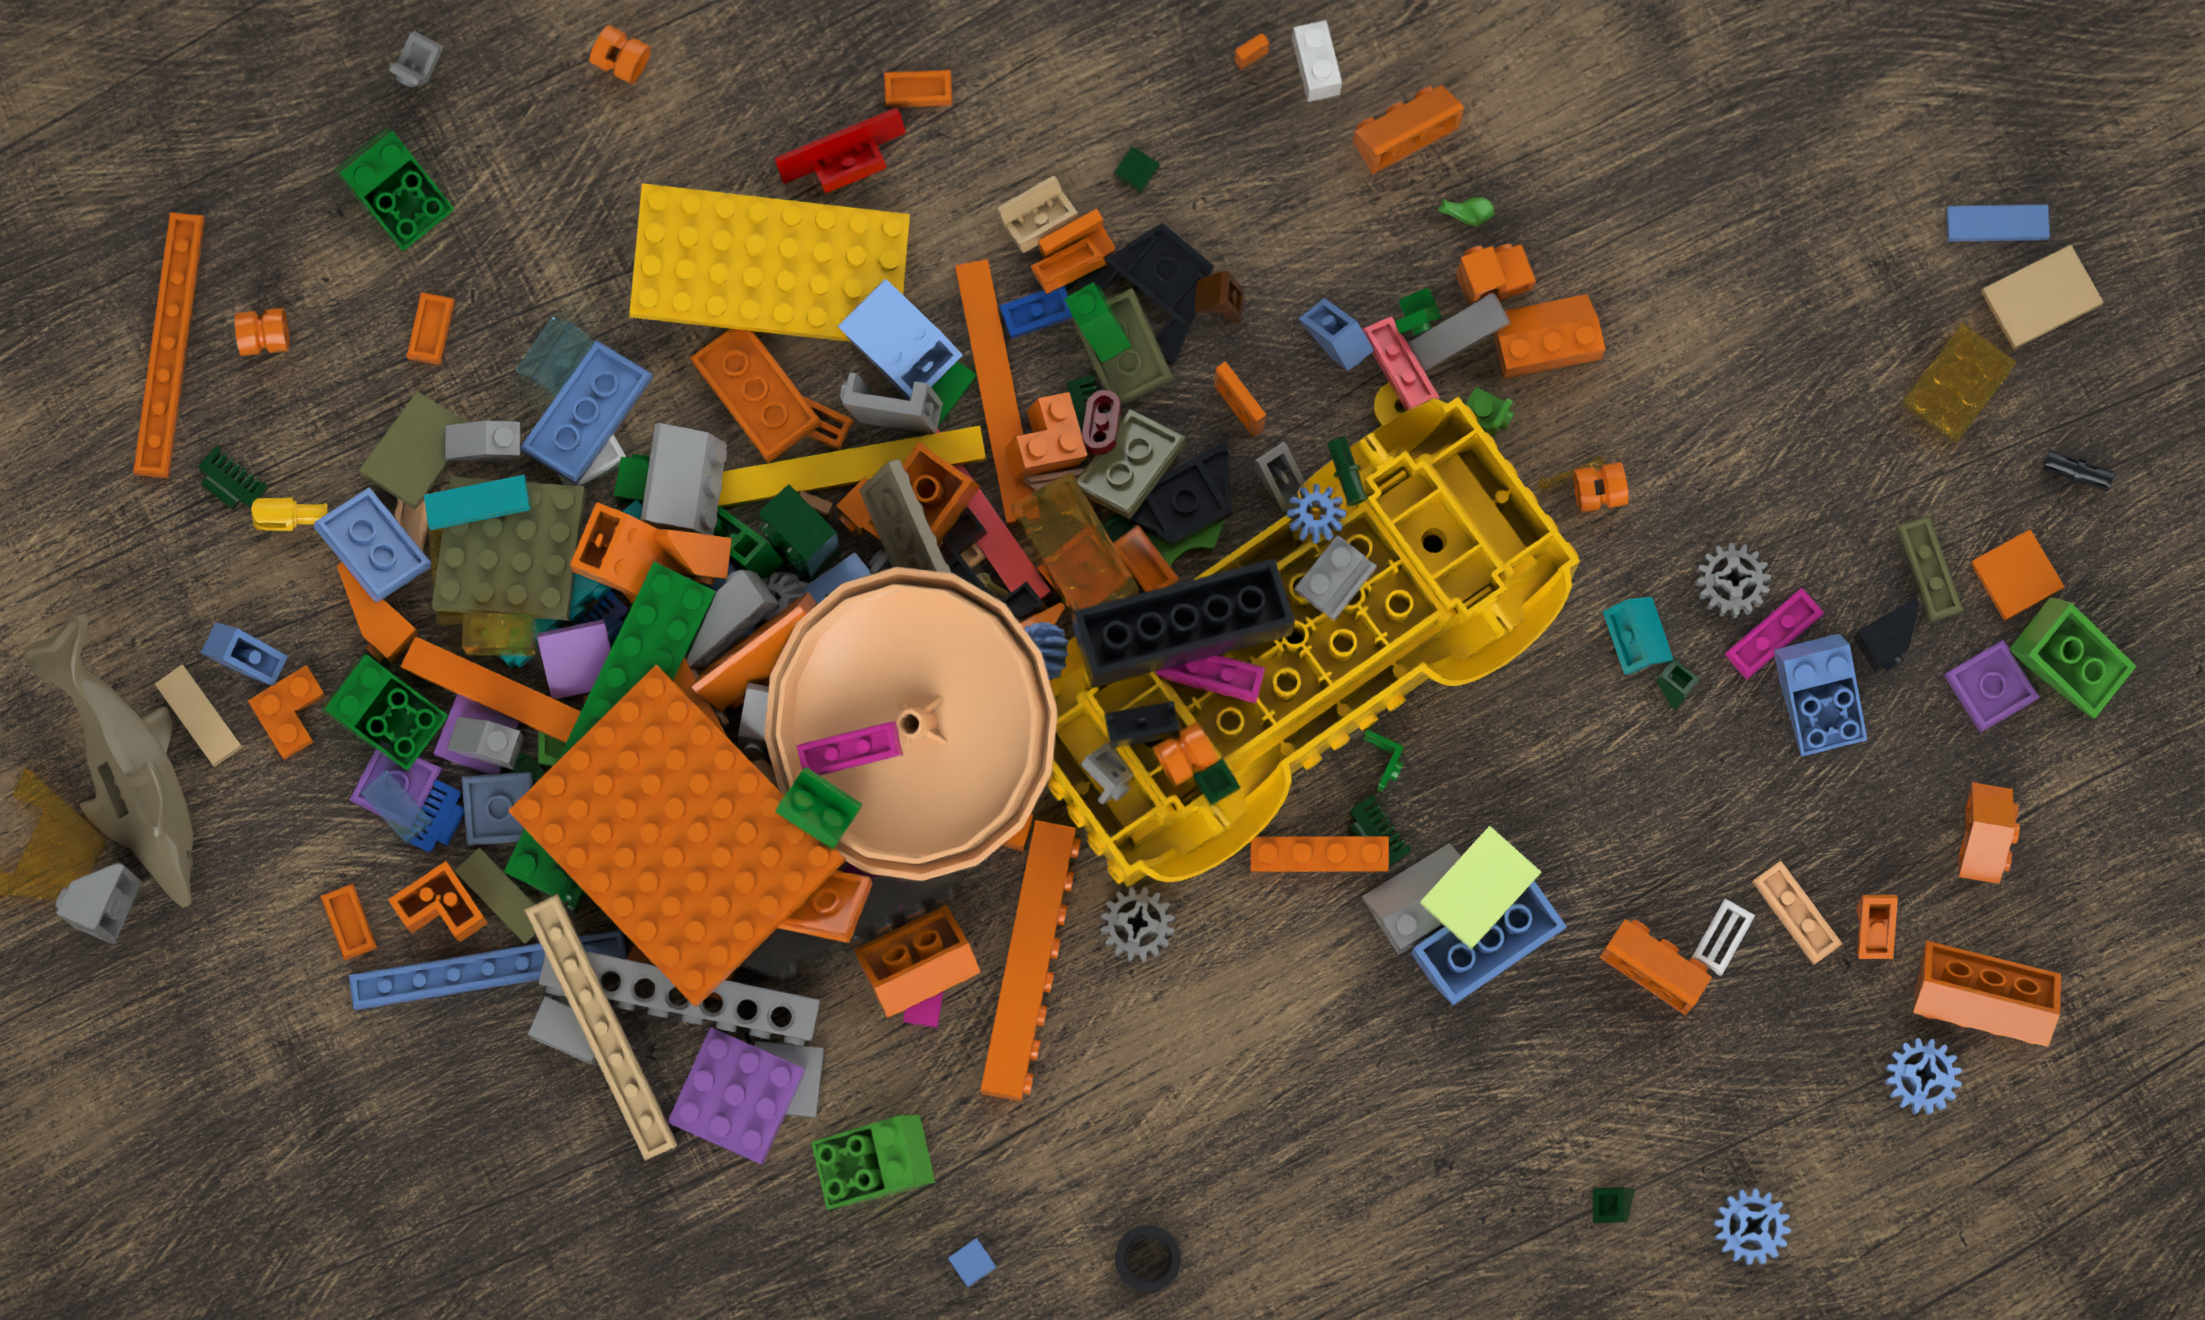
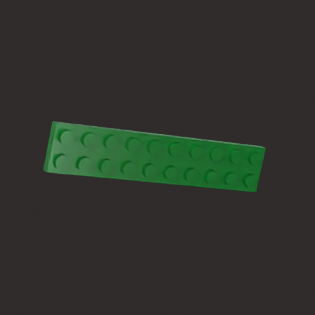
M653 561L557 762L655 665L659 666L674 681L716 591ZM524 829L504 873L552 896L558 894L560 900L567 902L565 901L567 892L571 884L576 882Z

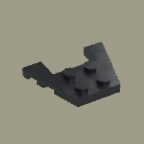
M1161 223L1128 243L1126 247L1115 254L1104 258L1106 265L1074 280V282L1081 288L1094 282L1104 293L1118 275L1121 274L1172 317L1156 335V339L1164 357L1172 364H1175L1196 315L1197 281L1212 275L1215 267L1164 223Z
M966 507L959 515L960 519L952 531L949 530L942 539L943 543L939 550L945 563L949 566L951 574L957 575L991 595L960 555L987 534L983 525L971 510ZM1027 581L1001 600L1017 620L1042 612L1047 608Z

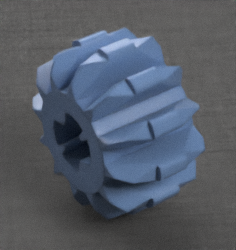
M1314 484L1313 494H1309L1305 487L1300 488L1302 499L1292 496L1290 504L1295 508L1287 510V517L1296 519L1290 524L1291 531L1303 528L1299 538L1304 541L1309 533L1313 534L1314 544L1319 543L1321 533H1323L1328 541L1332 540L1333 534L1331 529L1341 531L1343 527L1337 519L1346 517L1345 510L1337 509L1343 502L1342 498L1336 497L1330 500L1333 489L1330 487L1325 490L1324 494H1320L1319 484ZM1312 508H1319L1321 513L1320 520H1313V515L1307 514V512L1312 513Z
M1046 622L1033 623L1032 626H1026L1024 630L1042 653L1048 679L1059 678L1061 669L1066 668L1065 659L1069 655L1066 649L1069 642L1064 639V630L1059 629L1057 625H1051V623Z

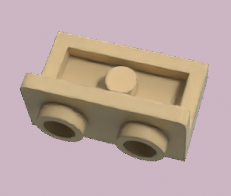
M1055 176L1038 183L997 209L1005 230L1022 253L1036 247L1040 239L1080 218L1077 210L1062 192L1059 181Z

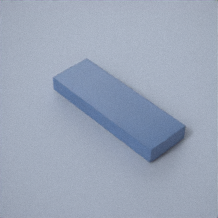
M2048 205L1947 206L1946 208L1947 242L2048 240L2050 238Z

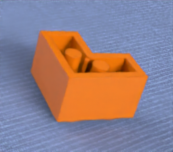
M1505 244L1495 249L1493 246L1485 249L1482 246H1476L1463 253L1464 256L1460 258L1456 277L1468 307L1491 293L1496 294L1500 302L1534 288L1536 279L1522 244L1514 247L1511 244Z
M1070 393L1038 398L1027 410L1033 433L1016 436L1005 448L1013 480L1076 468L1088 454Z
M1972 782L1965 806V833L1958 855L1959 877L2000 884L2003 871L2010 870L2012 851H2009L2011 843H2017L2020 831V824L2016 823L2019 804L2013 801V789Z
M447 861L388 899L406 928L412 934L438 916H441L460 943L489 924Z

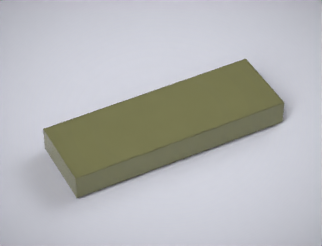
M1930 516L1897 525L1896 531L1929 623L1962 613L1963 607Z
M479 847L454 872L525 945H528L537 935L525 909L535 904Z

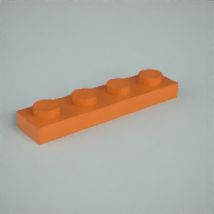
M1255 837L1251 840V872H1389V837Z

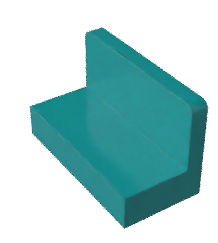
M1652 597L1627 599L1603 611L1624 675L1633 674L1653 664L1668 663L1673 660Z

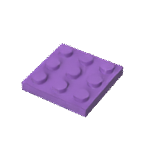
M710 1027L667 1123L763 1165L806 1069Z

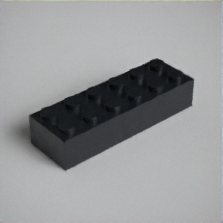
M1275 558L1076 610L1073 613L1072 620L1073 630L1091 688L1291 636L1295 624Z

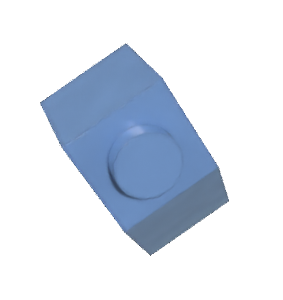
M1325 298L1299 318L1301 324L1329 357L1347 371L1359 365L1366 356L1374 351L1358 322Z
M216 622L201 651V654L221 665L269 686L276 683L288 658L287 655L242 630Z

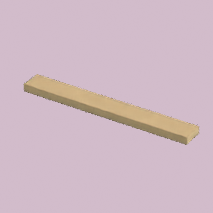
M558 894L526 908L525 912L644 1159H650L676 1147L675 1137Z

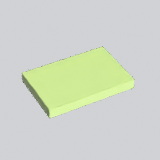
M1489 826L1420 901V904L1472 950L1541 874V871Z

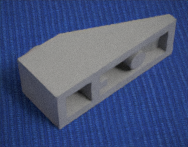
M737 570L725 579L726 584L717 591L686 660L689 666L705 669L779 605L757 572Z

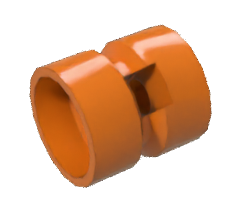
M607 25L598 36L592 48L589 63L606 72L613 69L614 76L632 85L640 77L649 60L651 46L636 38L627 40L626 33L611 25Z
M283 307L265 309L262 315H258L255 311L235 313V333L241 356L258 355L262 352L263 348H266L269 353L289 351V329Z
M1621 462L1604 464L1598 471L1592 466L1573 470L1574 492L1580 513L1599 510L1602 504H1606L1608 508L1628 505V486ZM1599 480L1601 495H1596L1594 481Z
M1196 722L1179 731V738L1177 740L1169 737L1153 747L1161 766L1175 786L1193 777V770L1195 768L1203 771L1218 762V757L1210 741Z

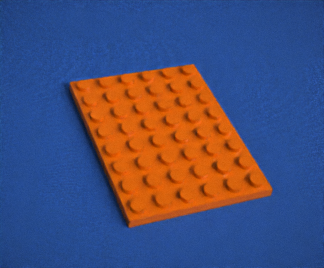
M657 665L508 810L695 1007H698L847 860L836 848L831 849L775 812L784 795Z

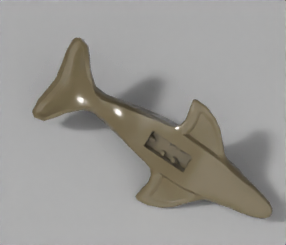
M86 614L76 615L68 619L50 639L36 641L26 647L24 658L29 668L37 676L61 688L70 695L80 713L85 733L86 758L96 789V797L81 802L80 807L87 818L102 833L134 852L175 903L184 908L188 907L192 899L190 879L194 862L192 856L194 832L186 799L173 765L167 756L173 728L170 712L166 707H159L141 719L113 688L83 667L80 654L87 634L88 619Z

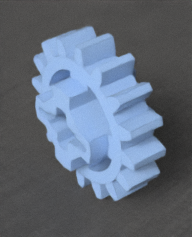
M1920 1038L1915 1039L1913 1048L1904 1043L1900 1046L1903 1055L1897 1052L1892 1053L1890 1057L1896 1064L1887 1065L1885 1068L1886 1071L1893 1074V1077L1885 1080L1886 1085H1894L1895 1087L1890 1097L1900 1096L1902 1100L1899 1107L1901 1108L1911 1104L1913 1114L1918 1113L1921 1107H1924L1927 1115L1933 1113L1934 1104L1938 1109H1944L1946 1107L1944 1098L1953 1101L1956 1095L1951 1089L1959 1088L1962 1084L1954 1079V1076L1962 1072L1961 1068L1952 1067L1951 1063L1957 1059L1956 1055L1947 1058L1945 1052L1948 1046L1943 1045L1936 1049L1934 1048V1039H1930L1926 1046H1923ZM1921 1054L1917 1064H1904L1909 1057ZM1936 1059L1941 1063L1945 1073L1940 1072L1935 1064ZM1924 1068L1926 1076L1931 1077V1080H1928L1922 1086L1921 1077L1916 1076V1073ZM1902 1080L1908 1083L1912 1090L1911 1094L1905 1089ZM1929 1089H1943L1938 1096L1926 1099Z
M1753 1189L1750 1197H1747L1745 1191L1740 1190L1738 1192V1201L1729 1196L1725 1199L1729 1208H1718L1717 1212L1723 1216V1219L1714 1221L1713 1226L1721 1228L1722 1232L1715 1236V1240L1725 1241L1726 1244L1721 1251L1724 1253L1731 1249L1734 1252L1732 1257L1734 1262L1743 1256L1745 1257L1746 1265L1750 1266L1754 1258L1757 1257L1758 1262L1762 1265L1766 1263L1767 1253L1772 1258H1776L1779 1255L1775 1248L1776 1246L1786 1247L1787 1242L1781 1236L1791 1233V1229L1784 1227L1782 1222L1790 1217L1789 1214L1780 1215L1778 1212L1783 1205L1782 1202L1774 1205L1770 1203L1771 1193H1767L1763 1198H1759L1758 1189ZM1754 1204L1763 1207L1764 1210L1753 1212L1744 1205ZM1733 1215L1736 1221V1232L1731 1236L1729 1223ZM1763 1217V1221L1756 1228L1758 1235L1752 1232L1741 1237V1234L1748 1226L1746 1219L1749 1222H1753ZM1772 1219L1775 1226L1773 1238L1768 1233V1224ZM1744 1242L1754 1243L1760 1250H1747L1740 1245Z

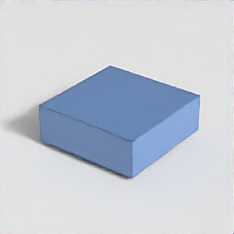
M977 1238L948 1258L967 1287H970L997 1268Z

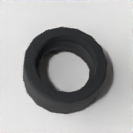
M1154 1225L1138 1226L1128 1231L1119 1241L1115 1253L1116 1270L1121 1280L1131 1289L1142 1293L1158 1292L1168 1287L1177 1277L1181 1265L1180 1248L1175 1238L1165 1229ZM1147 1238L1157 1240L1164 1245L1169 1258V1263L1163 1274L1149 1280L1139 1278L1133 1274L1127 1261L1128 1252L1133 1244Z

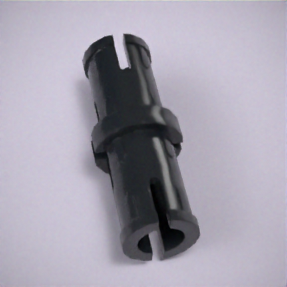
M2049 449L2042 468L2044 471L2069 478L2072 483L2078 484L2081 482L2108 492L2115 473L2113 470L2088 463L2085 458L2079 457L2076 459Z

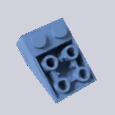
M1840 634L1774 650L1780 685L1801 756L1867 740L1850 644Z

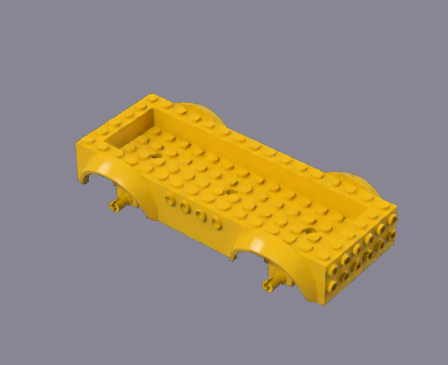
M1459 397L1449 403L1435 398L1425 401L1388 421L1350 446L1355 464L1360 465L1361 468L1358 473L1365 494L1368 497L1367 501L1354 506H1347L1339 478L1334 477L1336 469L1333 460L1321 467L1301 485L1300 488L1305 487L1309 494H1313L1314 484H1319L1320 494H1324L1325 490L1330 487L1333 489L1330 500L1336 497L1342 498L1343 502L1337 509L1345 510L1346 517L1337 519L1343 527L1341 531L1331 529L1333 534L1332 540L1328 541L1325 539L1323 533L1320 534L1318 544L1313 543V534L1310 533L1304 541L1301 540L1299 536L1303 528L1291 531L1290 524L1296 519H1290L1286 515L1195 578L1198 579L1275 558L1295 621L1292 632L1300 634L1303 641L1299 644H1291L1283 637L1219 654V656L1265 668L1256 703L1162 679L1157 676L1156 671L1091 688L1076 636L1068 641L1066 649L1069 655L1065 659L1066 668L1061 669L1059 678L1049 680L1058 714L1052 771L1047 786L1058 801L1063 798L1068 804L1067 809L1069 811H1067L1069 818L1078 829L1083 826L1088 832L1087 842L1098 857L1103 854L1108 860L1107 870L1118 885L1123 882L1129 888L1147 875L1162 882H1177L1200 875L1218 866L1246 846L1274 818L1287 797L1292 782L1291 775L1302 767L1305 770L1314 767L1323 759L1320 754L1330 747L1336 751L1344 746L1351 739L1348 736L1357 728L1365 731L1379 720L1376 715L1386 708L1389 712L1397 709L1406 701L1404 697L1406 694L1429 678L1446 686H1460L1476 681L1498 670L1536 641L1560 613L1571 591V579L1579 565V556L1573 546L1566 542L1558 532V527L1548 514H1545L1538 505V500L1528 487H1525L1518 478L1513 465L1507 459L1505 460L1498 451L1493 438L1487 432L1485 433L1478 424L1473 411L1467 405H1464ZM1299 488V490H1298V497H1299L1300 499H1302L1301 496H1300V488ZM1312 508V513L1307 512V514L1313 515V520H1320L1321 513L1319 508ZM1338 535L1362 553L1365 558L1375 563L1377 568L1336 620L1333 621L1323 611L1321 612L1294 590ZM1428 536H1437L1443 543L1442 550L1438 553L1428 552L1423 547L1424 539ZM1174 701L1180 731L1196 722L1210 741L1218 760L1224 759L1241 787L1237 792L1210 807L1192 777L1175 786L1161 766L1154 749L1147 747L1144 743L1113 748L1133 772V777L1128 782L1131 788L1120 800L1115 801L1112 798L1104 805H1101L1097 800L1105 789L1081 764L1088 755L1105 743L1109 744L1104 714ZM1195 768L1193 770V775L1198 773L1200 770Z

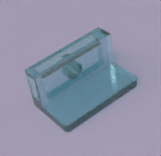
M552 317L517 367L516 372L523 377L533 380L550 395L556 397L595 342L574 324Z

